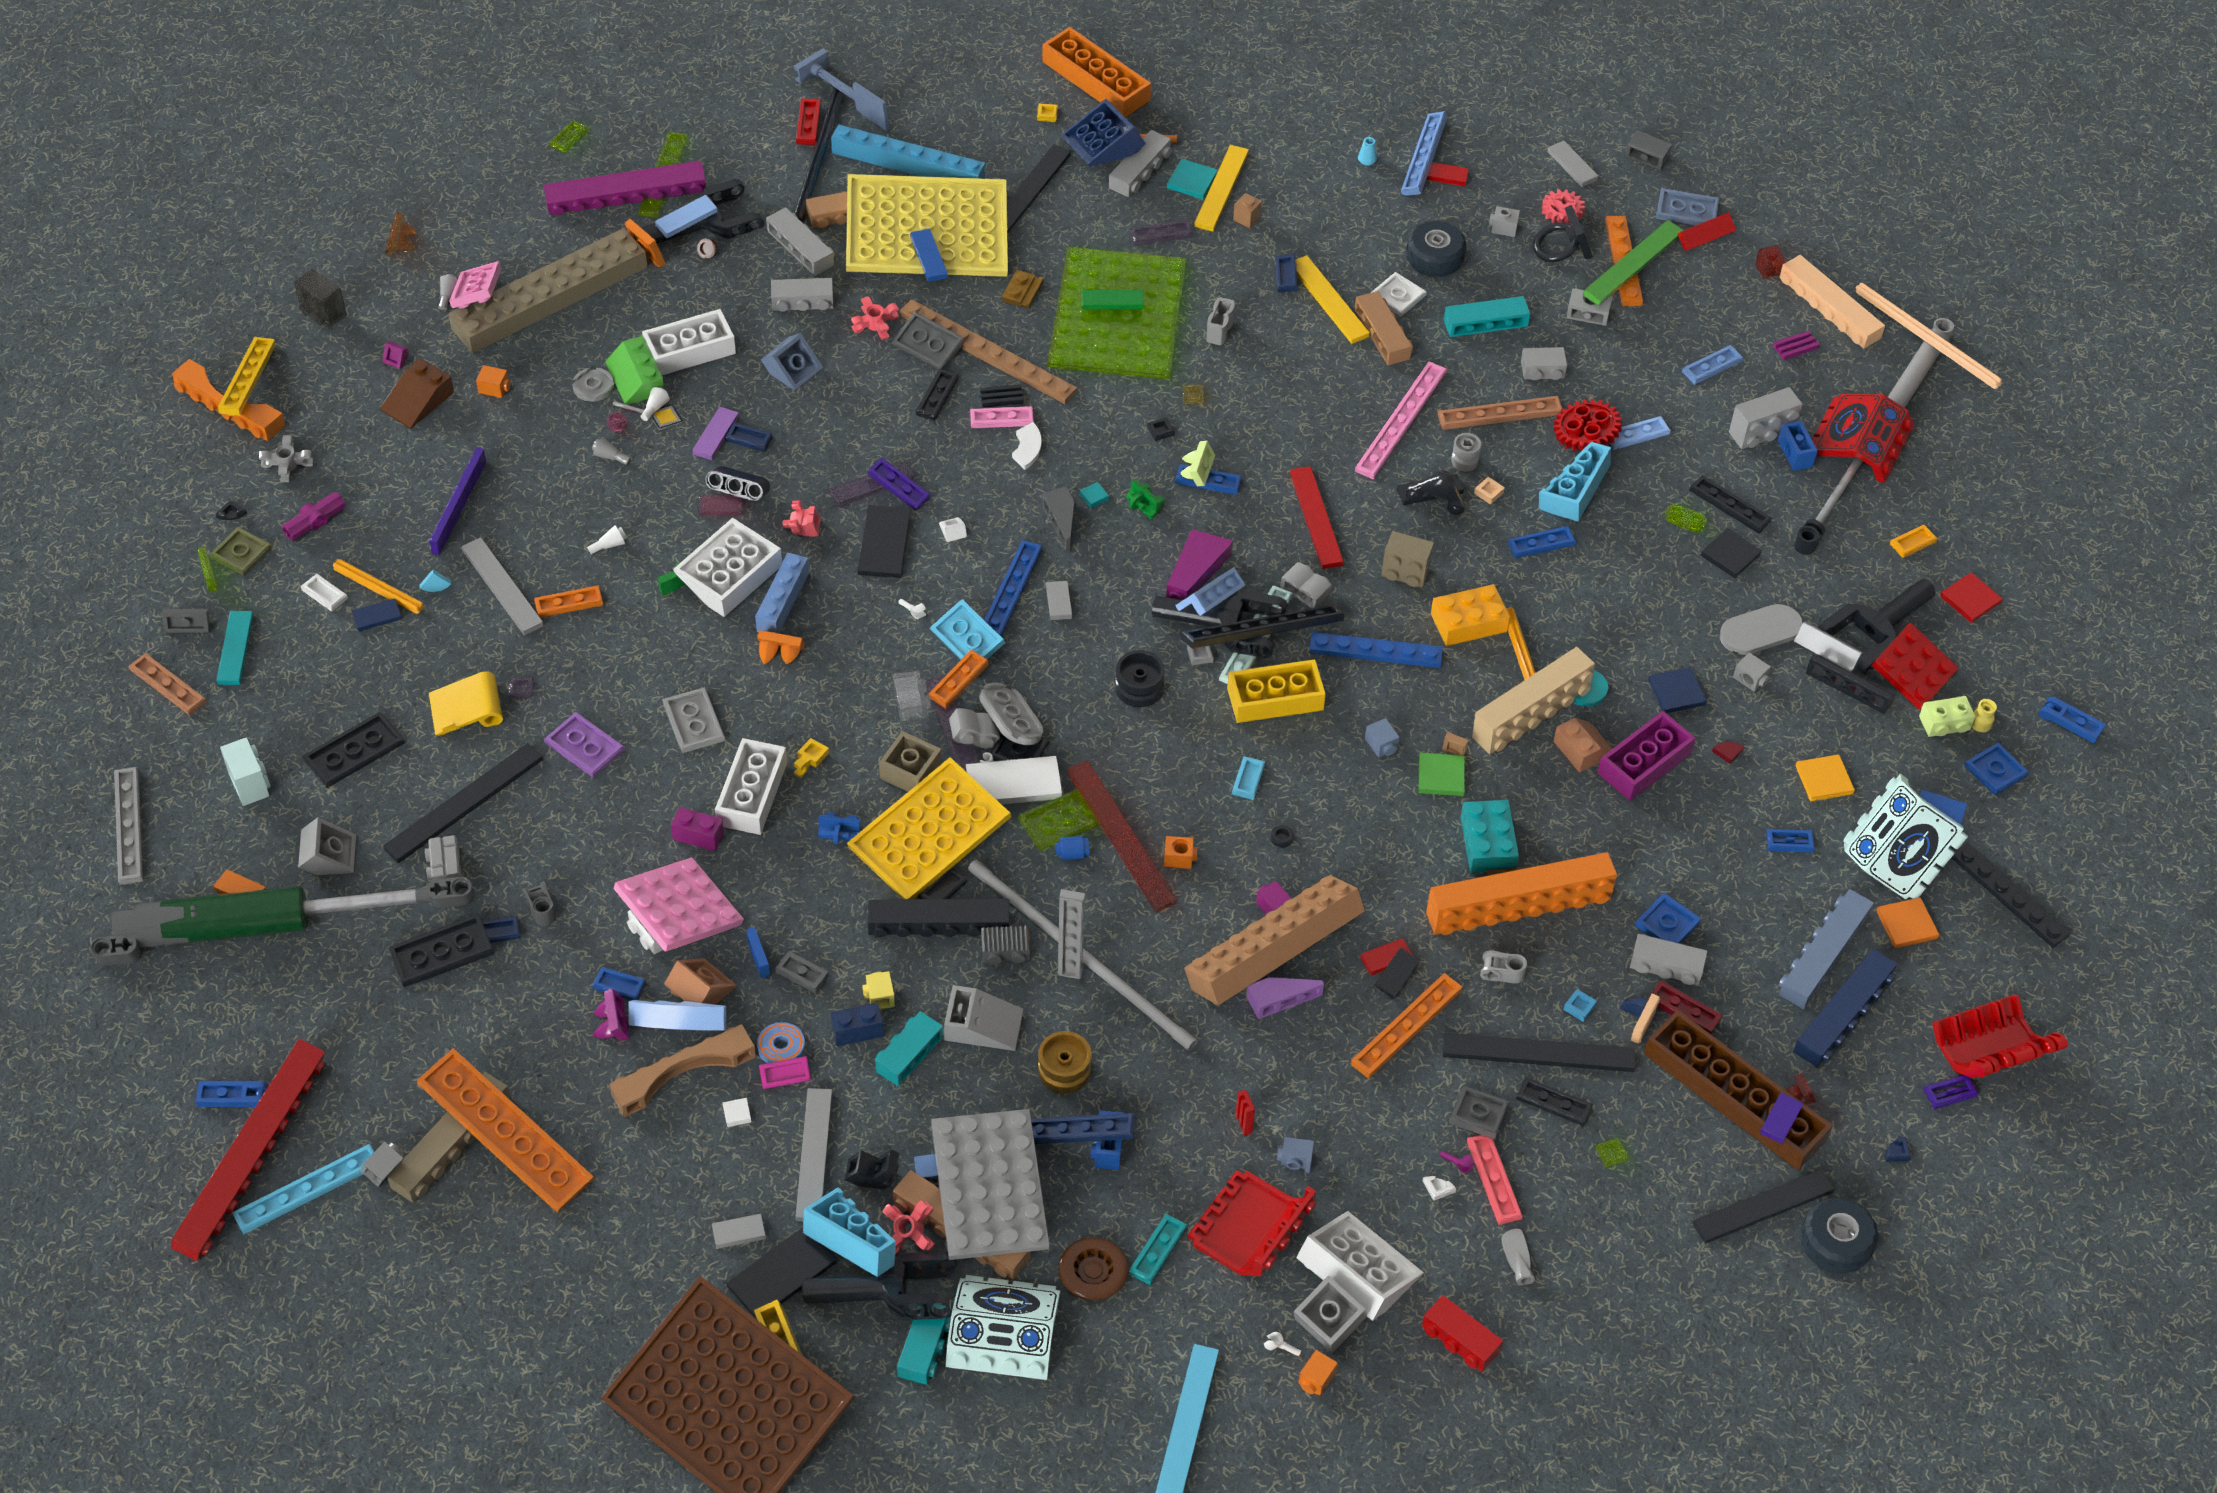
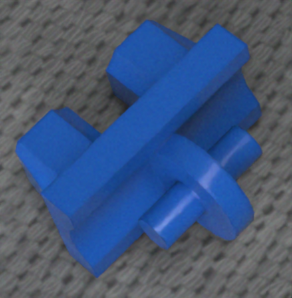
M827 812L825 815H819L818 838L833 839V843L838 845L840 840L850 841L860 832L861 820L855 815L842 818L830 812Z

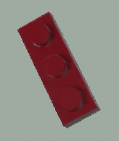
M1661 980L1651 993L1660 998L1658 1008L1671 1015L1677 1010L1709 1034L1713 1033L1722 1019V1014Z

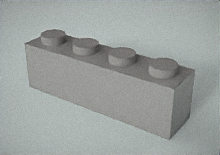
M1150 130L1143 138L1146 144L1141 150L1132 156L1125 157L1109 175V189L1126 197H1130L1133 192L1136 193L1142 182L1150 178L1153 170H1157L1160 167L1164 158L1167 159L1171 155V139Z
M785 207L766 218L767 231L814 276L834 266L835 255L832 248L827 247L818 235L812 233L809 227L798 219L796 214L791 213Z

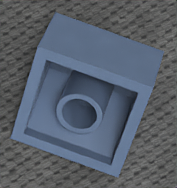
M801 333L788 337L760 359L770 375L793 390H796L823 368Z

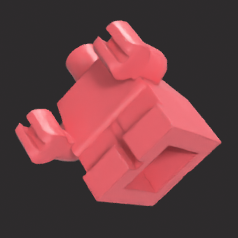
M801 500L792 501V508L795 511L791 512L789 520H783V528H790L792 533L797 535L819 536L821 519L815 506L803 509Z

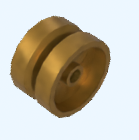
M1069 1031L1055 1032L1046 1037L1041 1043L1038 1053V1072L1041 1082L1046 1088L1061 1094L1074 1093L1082 1089L1089 1081L1091 1074L1092 1053L1088 1042L1079 1034Z

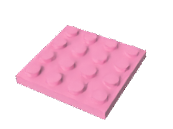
M692 857L615 882L614 890L665 952L742 925L744 920Z

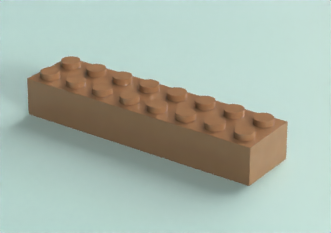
M1331 875L1322 878L1314 886L1303 890L1295 898L1286 901L1284 905L1267 913L1262 919L1251 923L1240 933L1232 935L1229 940L1213 947L1210 952L1200 958H1196L1191 964L1184 967L1191 989L1219 1006L1365 912L1358 888Z

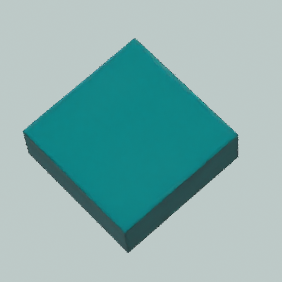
M1098 482L1080 490V496L1090 508L1109 500V495Z

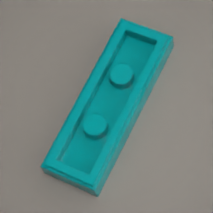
M1165 1214L1131 1266L1129 1274L1151 1285L1186 1231L1187 1224Z

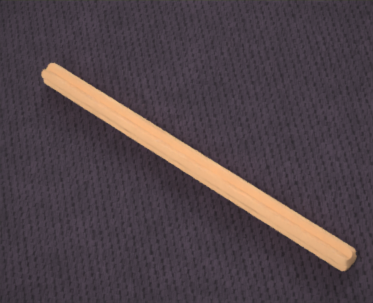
M1864 283L1856 286L1857 294L1994 389L2002 385V379L1876 291Z

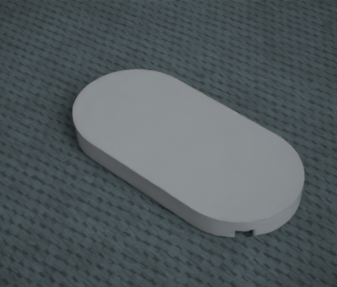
M1782 604L1770 605L1726 620L1721 627L1720 641L1731 652L1735 651L1742 655L1756 653L1794 640L1802 626V618L1796 610Z
M1002 683L986 684L981 690L979 699L1000 732L1006 738L1018 744L1033 745L1038 743L1042 737L1043 726L1022 695L1013 688L1011 690L1007 689V685Z

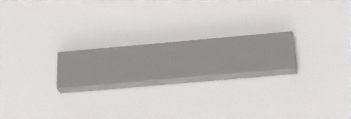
M480 537L463 545L462 551L523 635L543 627V621Z
M138 767L114 770L119 885L143 881Z
M1061 889L1059 896L1058 974L1059 976L1080 979L1083 972L1085 893Z
M808 1088L796 1221H803L804 1209L823 1197L832 1089Z

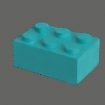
M1509 801L1463 802L1461 823L1470 873L1516 868L1519 854Z

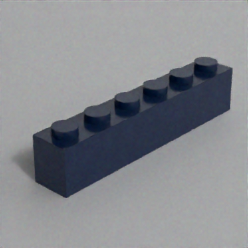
M1872 949L1800 1036L1793 1052L1815 1067H1818L1822 1061L1827 1063L1834 1053L1832 1049L1835 1046L1839 1048L1845 1041V1033L1847 1031L1852 1032L1859 1023L1858 1017L1860 1015L1865 1017L1872 1006L1870 1004L1872 1000L1877 1002L1884 992L1882 988L1885 984L1887 986L1892 984L1896 978L1894 971L1897 964Z

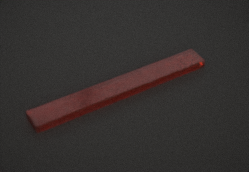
M1086 760L1068 768V775L1154 911L1157 913L1175 905L1176 898L1089 761Z

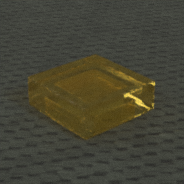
M1203 385L1182 386L1183 404H1204Z

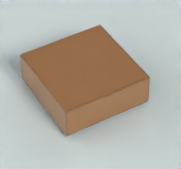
M1447 732L1444 738L1443 751L1452 755L1465 756L1468 740Z

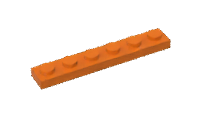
M1606 216L1605 218L1614 265L1632 250L1626 216ZM1638 274L1619 288L1622 306H1642L1643 299Z
M1444 973L1351 1060V1065L1370 1079L1462 992V986Z

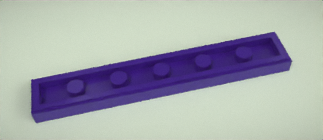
M477 447L429 540L432 554L440 555L486 464L483 448Z

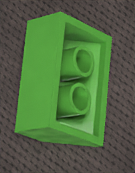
M643 336L623 341L605 361L618 392L626 405L649 399L651 389L654 387L664 389L663 378Z

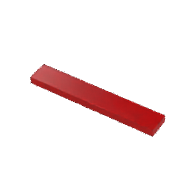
M1311 466L1290 469V476L1322 569L1343 566V559Z

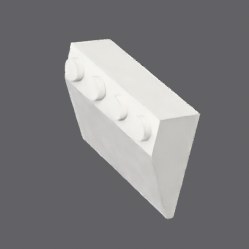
M732 518L674 568V572L709 608L725 617L780 568L782 564L781 548Z
M1349 1211L1307 1236L1297 1256L1298 1260L1322 1280L1329 1275L1366 1309V1316L1372 1321L1385 1313L1424 1273Z

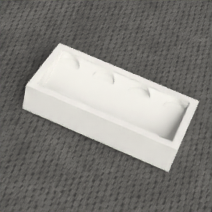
M1056 756L966 764V772L1000 804L1061 799L1062 791Z

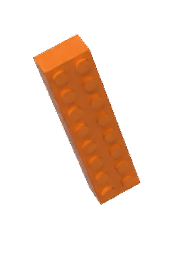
M1608 852L1435 886L1430 888L1426 913L1434 935H1449L1457 930L1464 929L1465 931H1470L1477 926H1494L1498 922L1507 920L1514 922L1522 917H1538L1547 912L1559 913L1566 908L1574 907L1579 909L1591 903L1603 904L1611 900L1617 873Z

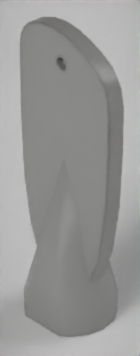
M1511 1229L1503 1234L1501 1238L1507 1261L1516 1274L1515 1279L1519 1286L1532 1284L1535 1277L1530 1270V1255L1524 1234L1521 1229Z

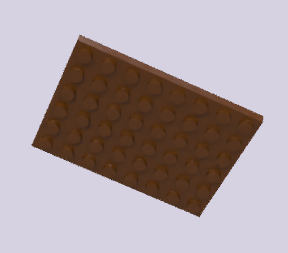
M699 1276L602 1395L601 1399L716 1493H781L854 1401L855 1396L707 1280Z

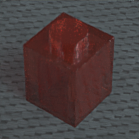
M1778 245L1761 248L1758 251L1755 266L1763 279L1778 276L1781 274L1785 257Z

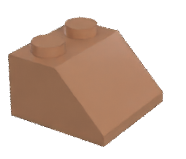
M1573 718L1556 727L1553 742L1579 773L1600 763L1601 757L1612 750L1611 746L1588 721Z
M705 958L677 960L664 983L671 989V993L684 1001L714 1005L737 986Z

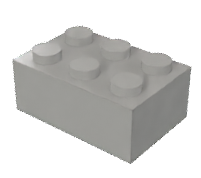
M1788 387L1735 406L1729 433L1741 449L1753 448L1764 441H1773L1776 437H1779L1782 424L1798 421L1802 403L1791 388Z

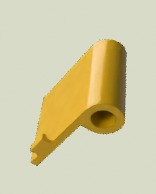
M480 672L429 693L436 736L444 735L477 721L483 726L489 727L499 725L503 720L496 677L491 672Z

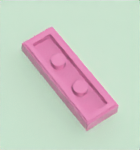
M1032 406L970 409L971 428L1026 426L1034 422Z

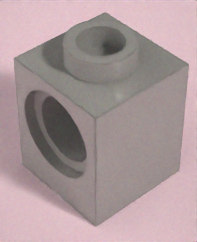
M1748 653L1736 665L1733 678L1752 691H1755L1759 686L1763 688L1770 679L1768 674L1771 666L1753 654Z

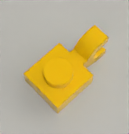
M810 738L797 752V758L799 759L794 763V767L797 768L794 771V775L802 778L810 765L816 768L829 754V748Z

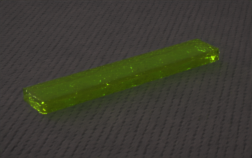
M668 131L655 167L678 164L688 135ZM662 197L659 200L652 198L648 200L647 198L643 199L638 210V216L657 218L665 198Z

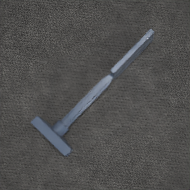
M821 49L794 65V69L798 71L796 81L800 84L814 76L821 77L845 95L854 99L856 110L886 132L889 130L886 102L857 82L853 83L852 89L825 71V69L830 67L828 51Z

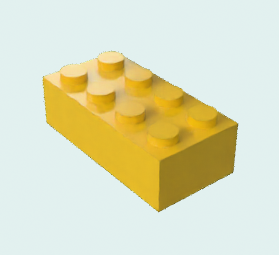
M1315 660L1228 673L1227 690L1237 723L1324 710L1326 694Z

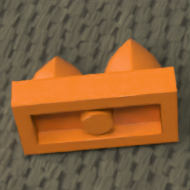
M762 630L758 632L757 639L760 642L759 654L763 664L768 663L775 656L779 647L781 648L782 659L786 664L795 660L799 652L804 650L805 643L802 638Z

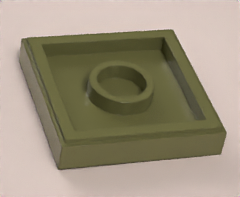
M237 527L209 555L211 559L245 576L272 549V545Z

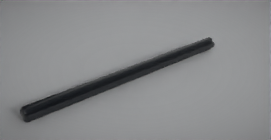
M835 87L794 210V214H796L801 222H803L806 214V199L811 198L844 95L843 92Z

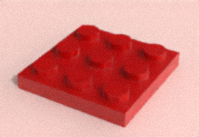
M1911 622L1872 663V666L1920 710L1923 704L1929 702L1959 668Z

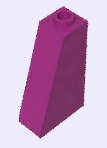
M1192 529L1167 583L1166 598L1184 600L1198 591L1231 556L1233 541Z

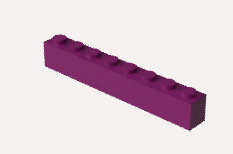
M702 161L544 184L549 215H561L565 212H580L587 209L620 206L622 204L659 200L661 198L678 197L693 193L698 194L706 188Z

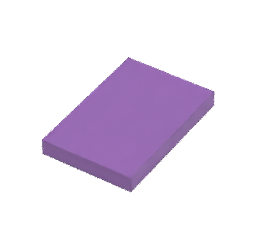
M577 712L544 739L545 744L592 778L625 751L623 745Z

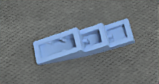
M632 1000L629 1001V1025L681 1030H726V1006L689 1001L676 1003L660 1000L656 1002Z

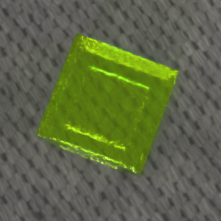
M1619 1138L1596 1144L1595 1148L1605 1168L1628 1161L1629 1157Z

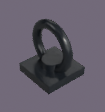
M1572 205L1564 208L1570 224L1564 222L1549 224L1537 233L1533 241L1534 253L1543 261L1559 262L1565 260L1577 250L1578 246L1585 259L1593 257L1585 233ZM1557 230L1566 231L1571 244L1565 251L1558 254H1548L1541 249V242L1547 234Z

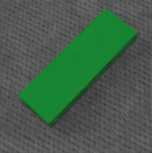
M1082 290V310L1143 309V290Z

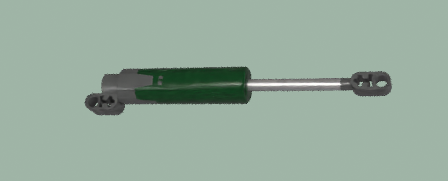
M453 877L433 880L428 884L427 888L307 901L304 889L301 886L137 903L134 910L113 912V936L95 939L90 949L96 961L101 965L133 963L140 958L141 948L304 931L307 928L309 914L431 902L433 906L438 908L467 905L474 899V891L468 878ZM462 888L468 889L463 894L457 893ZM109 949L105 954H99L101 950Z

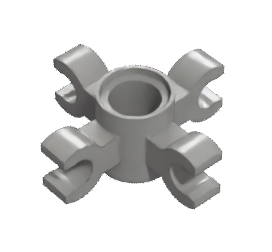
M283 435L282 445L276 448L275 453L269 451H260L259 453L261 467L268 468L272 465H278L281 483L290 482V471L294 470L297 465L313 466L311 450L294 452L292 435Z

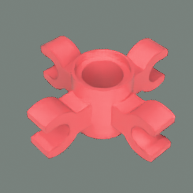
M869 297L862 298L861 302L864 306H861V309L866 315L851 318L854 324L851 328L854 333H859L867 327L870 330L877 331L882 340L889 338L887 333L889 327L884 321L899 318L896 312L899 308L896 303L889 304L883 309L880 305L872 304Z
M919 1201L910 1216L904 1215L895 1205L891 1206L890 1204L882 1211L894 1221L895 1235L892 1238L896 1241L895 1255L903 1248L907 1239L914 1240L921 1249H926L927 1251H930L935 1245L923 1233L924 1225L922 1221L934 1209L928 1202ZM909 1222H911L912 1228L910 1232L907 1233L906 1225Z

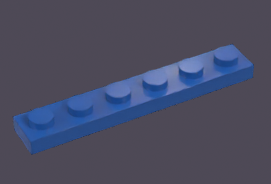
M1312 632L1309 653L1441 668L1443 646Z

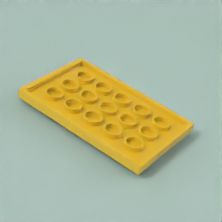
M950 757L847 842V844L902 899H915L918 894L938 880L1009 820L1011 813Z

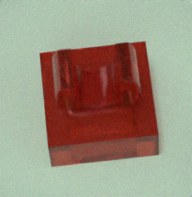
M1803 1073L1794 1076L1796 1085L1787 1088L1786 1091L1798 1100L1803 1098L1807 1105L1816 1102Z

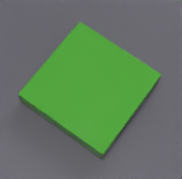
M1420 753L1418 793L1464 796L1465 756Z

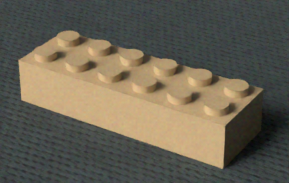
M1575 647L1475 713L1472 738L1489 755L1495 751L1503 750L1512 740H1518L1526 731L1535 729L1546 718H1552L1561 708L1570 706L1575 697L1579 695L1583 697L1588 694L1591 689L1595 663L1578 647Z

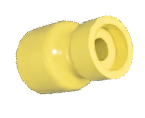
M1983 699L1979 702L1977 709L1974 710L1975 719L1972 724L1974 730L1987 732L1991 729L1997 709L1994 701Z

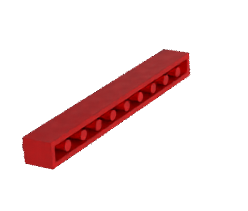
M298 1039L174 1234L170 1248L198 1261L202 1254L205 1256L208 1254L213 1245V1242L210 1240L214 1234L219 1235L226 1224L224 1218L227 1213L232 1215V1212L235 1211L239 1203L236 1200L240 1192L245 1194L252 1182L249 1180L253 1172L257 1174L264 1163L262 1157L266 1152L270 1154L277 1142L274 1139L277 1133L282 1134L289 1123V1120H287L289 1114L297 1112L302 1102L299 1098L302 1093L308 1094L314 1083L311 1080L314 1074L319 1075L326 1064L323 1061L325 1051Z

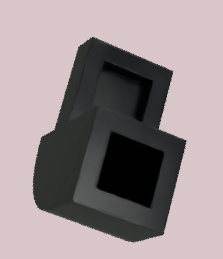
M890 1149L880 1157H875L861 1150L848 1159L844 1180L860 1187L889 1188L892 1177L899 1168L897 1163L899 1153Z

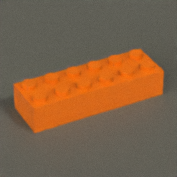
M1068 27L1042 45L1043 63L1100 103L1107 99L1124 117H1127L1150 101L1151 83L1071 27Z

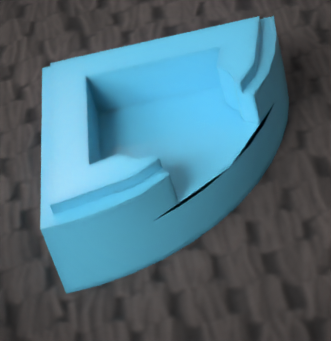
M432 570L420 584V589L428 592L442 591L451 585V580Z

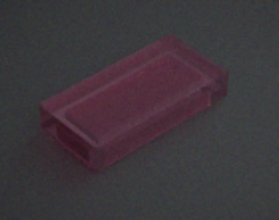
M700 495L699 516H742L743 498L735 495Z

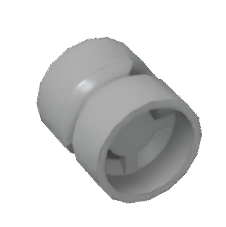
M1462 433L1455 438L1451 462L1459 471H1472L1477 467L1481 450V440L1478 436L1471 433Z

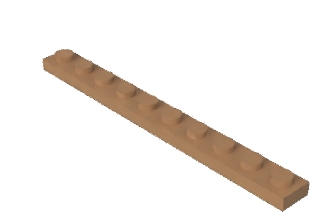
M912 299L899 311V316L909 320L914 312H917L962 336L965 342L961 349L1063 404H1066L1077 392V387Z

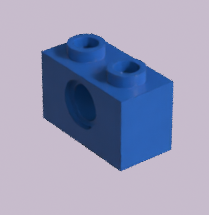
M1802 420L1782 424L1778 443L1792 470L1812 468L1817 449Z

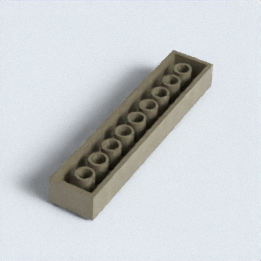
M623 228L493 291L488 301L482 303L476 301L468 307L458 308L448 313L451 329L473 354L647 268L646 252Z

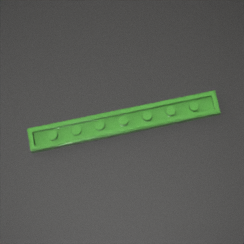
M1667 220L1587 287L1583 295L1598 306L1601 305L1679 238L1677 233L1683 230Z

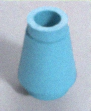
M1372 137L1364 139L1358 155V160L1363 165H1372L1377 161L1375 139Z

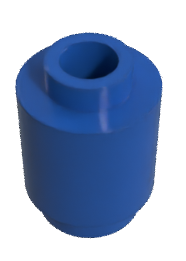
M1082 836L1059 838V842L1055 843L1056 856H1061V861L1084 859V856H1089L1088 838H1082Z

